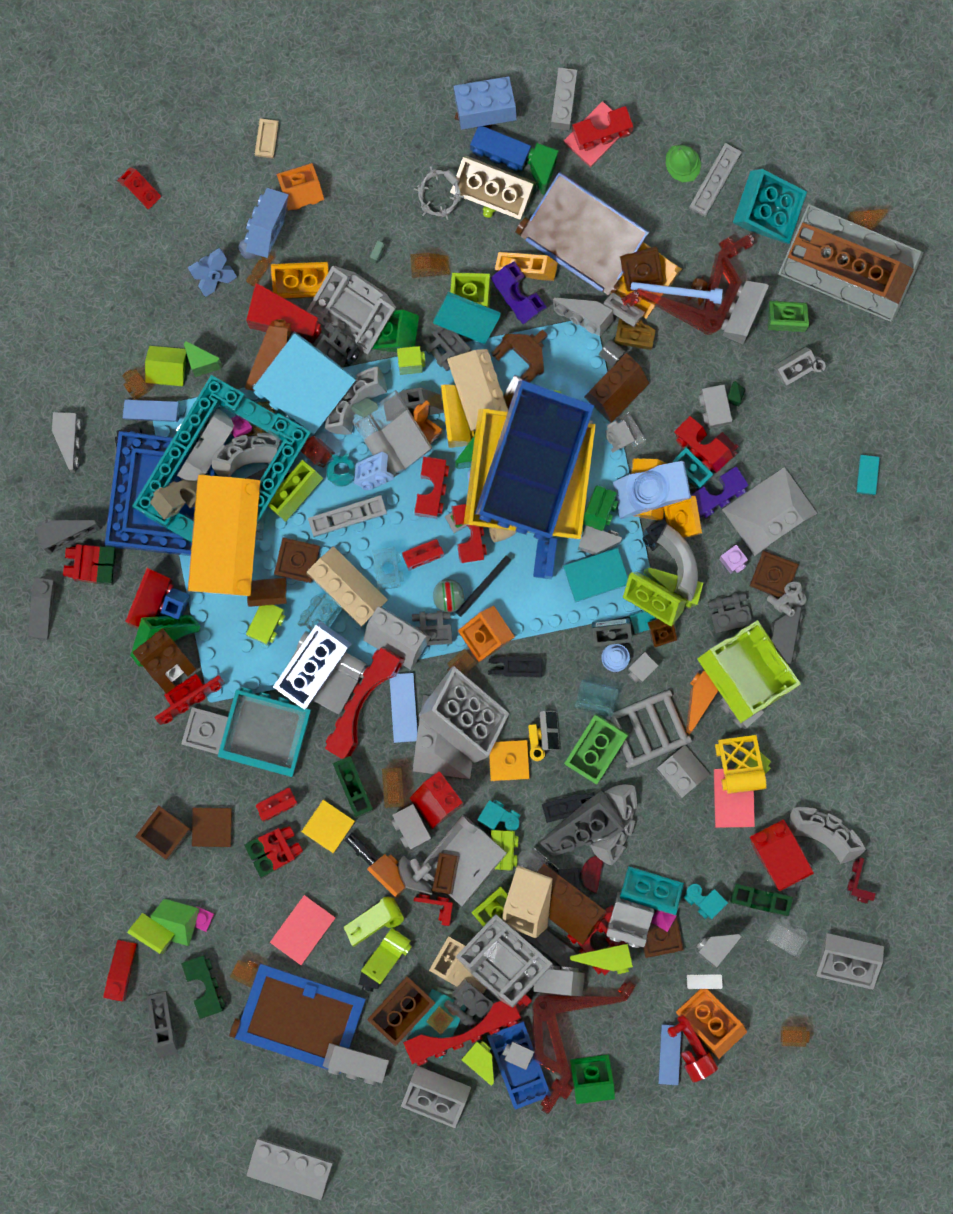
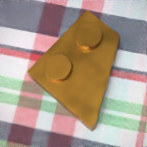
M619 318L615 343L652 350L655 329L645 325L642 320L633 327Z

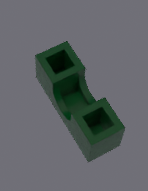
M733 884L730 903L782 916H789L793 897Z
M201 956L181 963L187 982L197 979L202 981L206 987L203 997L194 1000L199 1019L223 1012L222 1007H225V1002L222 995L218 996L216 989L219 988L216 977L212 978L210 970L213 967L210 958L206 959L205 956Z

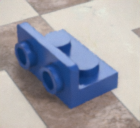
M550 538L545 541L538 540L533 577L552 580L557 538Z

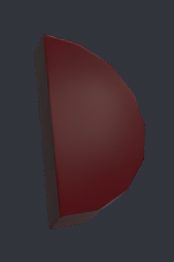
M594 856L584 864L581 871V879L589 891L597 894L603 861Z

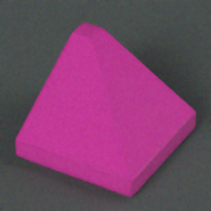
M657 910L651 923L668 932L677 915Z

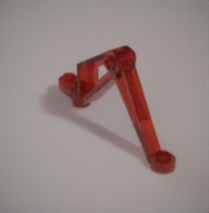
M750 233L736 242L730 236L718 243L721 250L715 254L707 291L715 290V288L719 287L722 273H724L730 284L718 311L714 310L715 303L710 301V299H705L704 308L700 310L641 289L631 292L621 300L625 306L629 304L632 307L640 302L638 298H642L704 334L712 335L721 328L742 283L729 259L738 255L739 249L744 247L747 250L755 245L753 241L756 238L753 233Z
M628 981L627 984L623 982L618 990L620 993L619 997L539 996L533 1001L534 1061L561 1077L560 1079L556 1078L550 1088L553 1091L550 1096L545 1095L540 1104L543 1107L541 1111L549 1114L559 1096L567 1100L574 1086L568 1083L571 1073L555 1014L626 1002L636 986L631 981ZM539 1004H544L545 1009H541ZM543 1021H547L557 1059L556 1062L544 1055Z

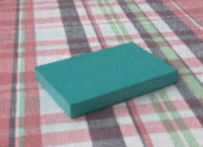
M448 292L433 319V324L485 344L501 313Z
M618 548L563 566L575 603L625 587L628 581Z
M628 866L620 899L676 915L684 883Z
M432 989L429 997L435 1004L414 1026L408 1040L421 1034L437 1038L453 1037L460 1018L450 1014L444 1004L447 1000H450L452 1003L455 1000ZM463 1004L460 1009L465 1011L466 1006Z

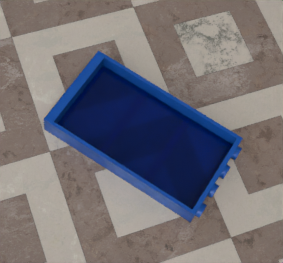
M523 380L518 381L475 514L480 515L479 519L486 522H491V520L497 521L498 526L507 529L509 526L515 527L516 532L521 534L533 533L534 538L545 541V538H552L594 405Z

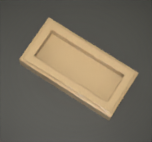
M260 118L255 156L274 159L279 121Z

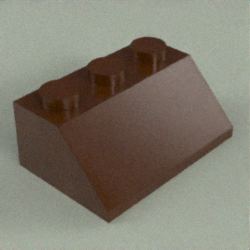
M626 353L584 398L612 423L650 383L641 366Z
M407 976L367 1020L396 1047L432 1008L435 1002Z

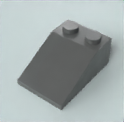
M44 520L37 524L38 527L34 528L43 549L49 555L101 530L94 520H51L49 522Z

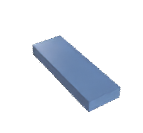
M125 400L123 419L178 422L180 403Z
M661 1025L658 1084L678 1085L681 1032L677 1033V1036L674 1038L670 1037L667 1032L669 1027H674L675 1025Z

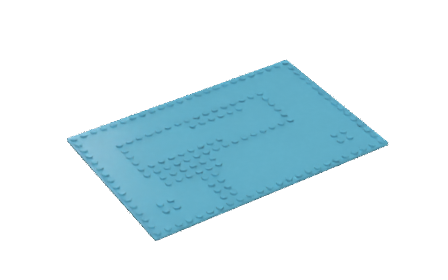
M572 321L509 333L529 336L533 334L536 336L541 330L548 334L547 338L542 342L544 345L542 348L544 373L540 376L537 375L530 383L552 391H560L563 395L589 403L584 396L607 373L605 360L598 355L602 350L600 336L588 332L586 328L576 325ZM504 335L490 337L485 344L478 341L465 342L471 348V351L488 349L503 395L514 375L520 377L529 368V365L514 350H509L500 361H497L496 357L491 355L490 352L502 342L501 339ZM442 347L437 349L442 355L446 353ZM421 351L425 354L426 367H422L423 373L400 375L398 356L343 367L355 378H357V374L377 366L380 368L385 378L387 393L371 399L377 403L378 410L364 418L357 415L352 434L331 433L325 429L326 420L315 434L311 433L290 467L289 472L291 473L303 460L323 479L286 522L267 506L256 525L252 580L285 578L274 575L283 537L320 546L317 561L334 546L388 599L382 607L414 627H420V621L412 622V614H419L422 611H425V613H436L437 610H440L434 604L433 599L434 588L439 582L446 579L458 582L463 589L465 602L507 555L511 559L510 563L463 616L459 617L455 613L456 611L450 612L451 619L443 620V625L451 624L452 644L426 646L418 660L469 650L470 648L458 630L480 612L492 606H495L515 636L512 640L592 624V622L628 617L630 614L642 611L641 608L623 598L625 587L575 603L563 566L594 556L578 550L581 539L552 536V538H557L552 580L533 577L537 542L539 540L534 538L533 533L525 535L517 532L506 540L494 542L491 539L489 528L483 527L484 536H481L482 544L486 545L487 555H484V560L460 563L457 544L468 541L471 532L467 526L454 534L445 516L452 513L451 506L466 504L469 486L467 473L471 468L457 469L455 467L456 459L466 446L448 447L444 413L428 415L427 419L442 428V434L431 444L432 449L423 455L424 457L446 460V465L449 466L448 477H444L443 484H447L445 496L441 495L440 503H444L442 514H438V519L415 516L414 513L417 494L427 495L434 489V484L430 480L421 478L423 456L399 475L395 476L393 480L372 490L362 489V487L354 484V480L347 486H336L328 480L327 467L333 461V454L342 457L345 454H350L348 459L354 462L355 467L356 463L373 456L364 440L392 422L387 421L384 403L402 390L421 387L440 394L442 399L441 385H455L451 370L446 371L443 367H440L433 355H429L426 351ZM237 389L244 393L246 398L272 413L285 415V412L281 409L277 411L269 405L270 401L265 397L261 399L256 396L253 390ZM197 397L177 401L180 403L178 422L153 421L155 435L174 438L177 433L176 429L184 421ZM544 402L536 416L543 417L550 403ZM220 405L217 408L227 414L229 418L236 416V414ZM595 407L590 417V420L593 421L592 424H595L585 511L595 486L598 485L606 488V490L614 491L613 482L630 474L624 447L612 453L611 449L613 446L608 442L605 432L610 422ZM564 408L557 409L556 416H560L559 419L568 420L571 414L579 417L582 415ZM250 423L252 430L245 435L250 437L257 436L258 433L267 432ZM231 433L224 444H229L234 439ZM252 463L242 466L230 477L246 478L268 467L270 463ZM339 463L334 467V473L336 474L349 472V466L345 463ZM380 495L382 496L387 515L320 536H313L308 518ZM616 507L615 512H610L613 515L610 525H605L602 531H615L619 533V537H622L619 545L607 551L618 548L628 577L631 572H639L646 576L644 570L648 567L650 568L646 546L642 539L643 532L640 519L634 516L620 519L618 507ZM583 524V526H582L581 538H582V535H583V532H584V529H585V526H586V525H584V524ZM437 539L444 552V557L408 571L402 553ZM179 555L186 592L190 594L188 600L190 612L200 624L199 632H195L204 683L206 684L218 675L225 682L219 691L207 695L210 703L234 698L236 689L241 690V687L251 689L252 694L276 690L273 686L289 664L305 631L311 633L320 621L352 643L346 653L367 663L366 668L371 666L373 662L372 657L378 649L363 641L369 620L360 627L313 580L312 583H306L286 578L287 604L275 605L284 610L283 615L286 617L282 626L278 625L275 631L278 633L273 643L270 642L266 646L246 635L259 606L248 607L247 596L188 591L191 556ZM437 620L426 621V626L437 625Z

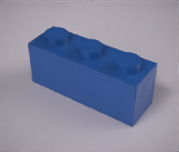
M480 126L477 128L472 139L470 150L476 156L483 157L484 155L489 157L493 163L500 164L501 162L513 171H522L529 156L531 146Z

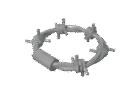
M431 166L430 173L426 175L420 186H417L418 189L414 188V190L418 191L419 200L422 205L421 208L424 211L422 216L428 213L446 217L448 220V214L454 209L458 201L465 196L460 195L459 180L449 170H432ZM444 174L448 181L455 186V194L453 197H450L454 202L447 209L442 210V206H440V212H433L428 206L430 201L427 204L423 201V192H425V189H429L424 187L425 182L431 177H436L438 180V175Z

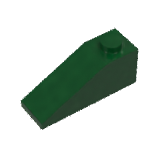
M351 756L332 763L355 818L374 811Z

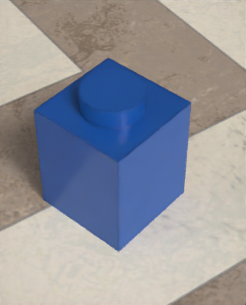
M172 588L165 597L161 613L179 620L186 610L190 594Z

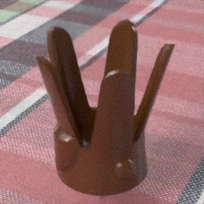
M703 276L701 279L695 278L691 289L705 291L708 283L703 280ZM688 297L687 301L689 302L692 298L697 299V297ZM698 298L699 306L701 303L704 304V298Z

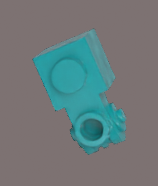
M494 799L493 802L488 801L477 821L491 830H495L498 823L504 821L508 831H515L519 827L521 815L512 809L510 812L503 809L504 805Z
M698 884L688 886L687 894L683 897L691 906L695 904L699 908L697 912L705 920L707 918L713 919L728 904L715 889L707 896H702V888Z

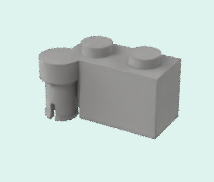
M805 347L773 367L781 382L789 385L811 371H824L826 365L820 357L814 356L812 351Z

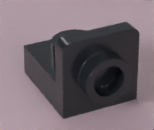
M665 519L644 530L643 542L652 551L659 545L657 540L665 525L668 524Z

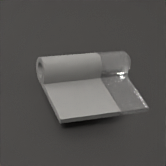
M397 390L377 404L378 410L364 418L355 414L352 421L373 456L380 452L388 454L387 472L394 475V477L432 449V446Z

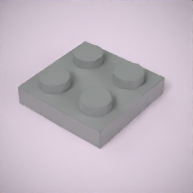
M192 707L181 744L218 755L228 717Z

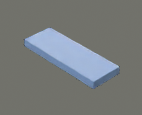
M413 673L397 674L396 677L390 679L394 743L414 742L417 740Z

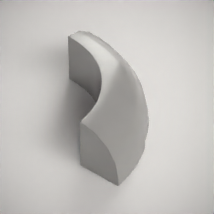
M378 366L356 375V381L326 418V430L335 434H352L354 421L358 414L352 411L351 406L365 398L371 400L376 396L387 393L385 378Z
M217 409L201 435L203 440L199 438L177 476L185 480L195 481L198 475H205L212 464L214 454L225 443L233 430L234 424L227 414Z
M258 433L257 436L250 437L246 435L232 439V442L222 445L212 458V468L220 477H230L242 466L252 463H271L280 447L281 440L269 433Z
M666 524L657 543L662 545L672 558H675L677 563L678 580L674 593L692 601L698 580L695 556L681 534Z
M618 785L605 791L606 797L616 808L624 825V830L610 840H600L592 843L590 846L596 856L609 865H613L626 848L623 845L628 835H632L634 829L633 813L634 809H637L635 786Z
M793 808L790 814V829L793 835L810 837L823 843L836 855L840 864L857 858L866 850L857 834L842 824V820L830 813L826 815L817 812L815 808Z

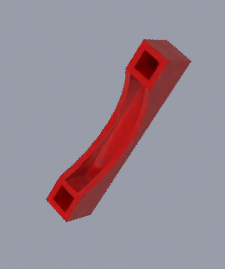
M387 648L376 650L372 657L373 662L371 666H368L363 673L364 678L362 682L358 683L353 693L355 695L344 707L345 713L336 721L335 731L326 739L327 745L325 749L341 759L352 756L358 745L357 725L364 702L377 686L388 679L396 677L405 659Z
M498 1001L492 1005L489 1013L478 1025L463 1034L446 1038L429 1037L421 1034L403 1043L411 1063H416L417 1066L428 1062V1057L433 1055L435 1058L441 1057L446 1054L445 1050L449 1048L457 1050L464 1047L463 1042L471 1040L473 1043L482 1039L481 1035L489 1032L492 1035L501 1031L499 1027L507 1024V1027L518 1024L517 1019L521 1017L516 1005L512 1008L504 1002Z

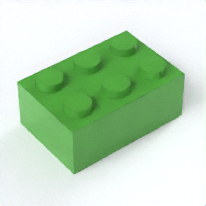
M595 714L564 764L593 783L598 784L629 734L598 714Z

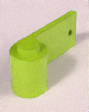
M384 897L378 904L344 926V930L351 945L355 947L384 926L393 928L400 925L404 921V917L395 898Z
M391 928L361 972L381 984L402 954L407 955L412 947L409 944L411 940L394 928Z

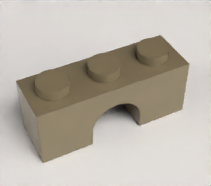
M182 479L177 483L176 481L172 482L168 487H160L154 492V497L150 503L164 520L178 514L185 503L189 508L195 507L197 480Z

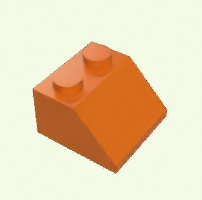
M312 163L277 174L282 192L289 194L287 202L288 211L297 210L309 204H317L324 200Z
M495 606L480 612L458 630L478 662H481L515 638Z

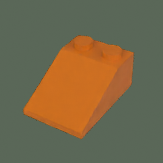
M704 670L701 674L697 672L690 683L693 687L690 690L686 728V733L688 734L693 731L718 692V689Z
M384 854L367 870L397 898L406 889L397 866L399 862L391 854L389 856Z
M700 989L676 1011L678 1016L684 1015L688 1019L697 1037L718 1059L747 1033L744 1025L708 989Z

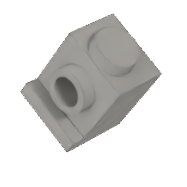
M614 421L607 425L608 429L605 432L608 442L613 446L611 449L612 453L635 441L625 421L620 423Z

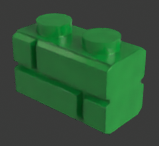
M598 485L595 486L584 514L583 524L600 531L604 530L605 525L609 526L613 517L610 512H615L618 501L615 500L617 493L609 489L606 490V488Z

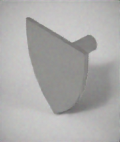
M403 855L399 860L398 868L405 888L432 895L433 893L427 881L422 878L432 869L431 866L426 863L421 868L417 859L409 861Z

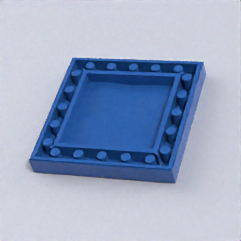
M119 431L105 546L191 556V542L152 521L132 507L171 443L172 437ZM211 464L205 475L219 476L215 473ZM177 476L174 482H180L183 478ZM185 503L179 513L194 521L195 507L189 508Z

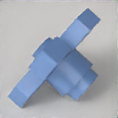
M220 248L210 253V256H205L199 262L188 267L194 279H201L198 287L205 297L215 291L217 281L229 283L237 277L231 266H224L227 259Z

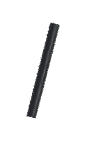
M507 555L455 612L459 617L463 616L510 563L511 559Z

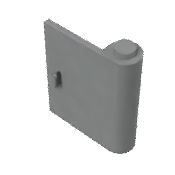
M305 631L297 645V649L294 655L292 656L291 660L309 636L310 633L308 631ZM346 653L313 701L340 715L358 680L364 678L363 673L367 663Z

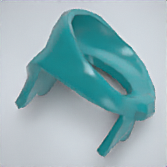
M333 454V461L328 464L327 478L336 486H347L355 478L354 462L348 459L350 454H345L343 457ZM339 463H345L349 466V472L336 474L334 473V467Z

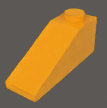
M498 252L495 271H499L504 266L515 261L525 277L554 281L558 263L549 256Z

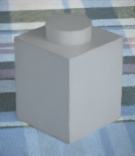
M644 652L628 668L630 672L628 676L635 683L638 681L642 683L658 665Z
M512 1042L511 1045H506L502 1055H505L504 1060L526 1070L534 1051Z

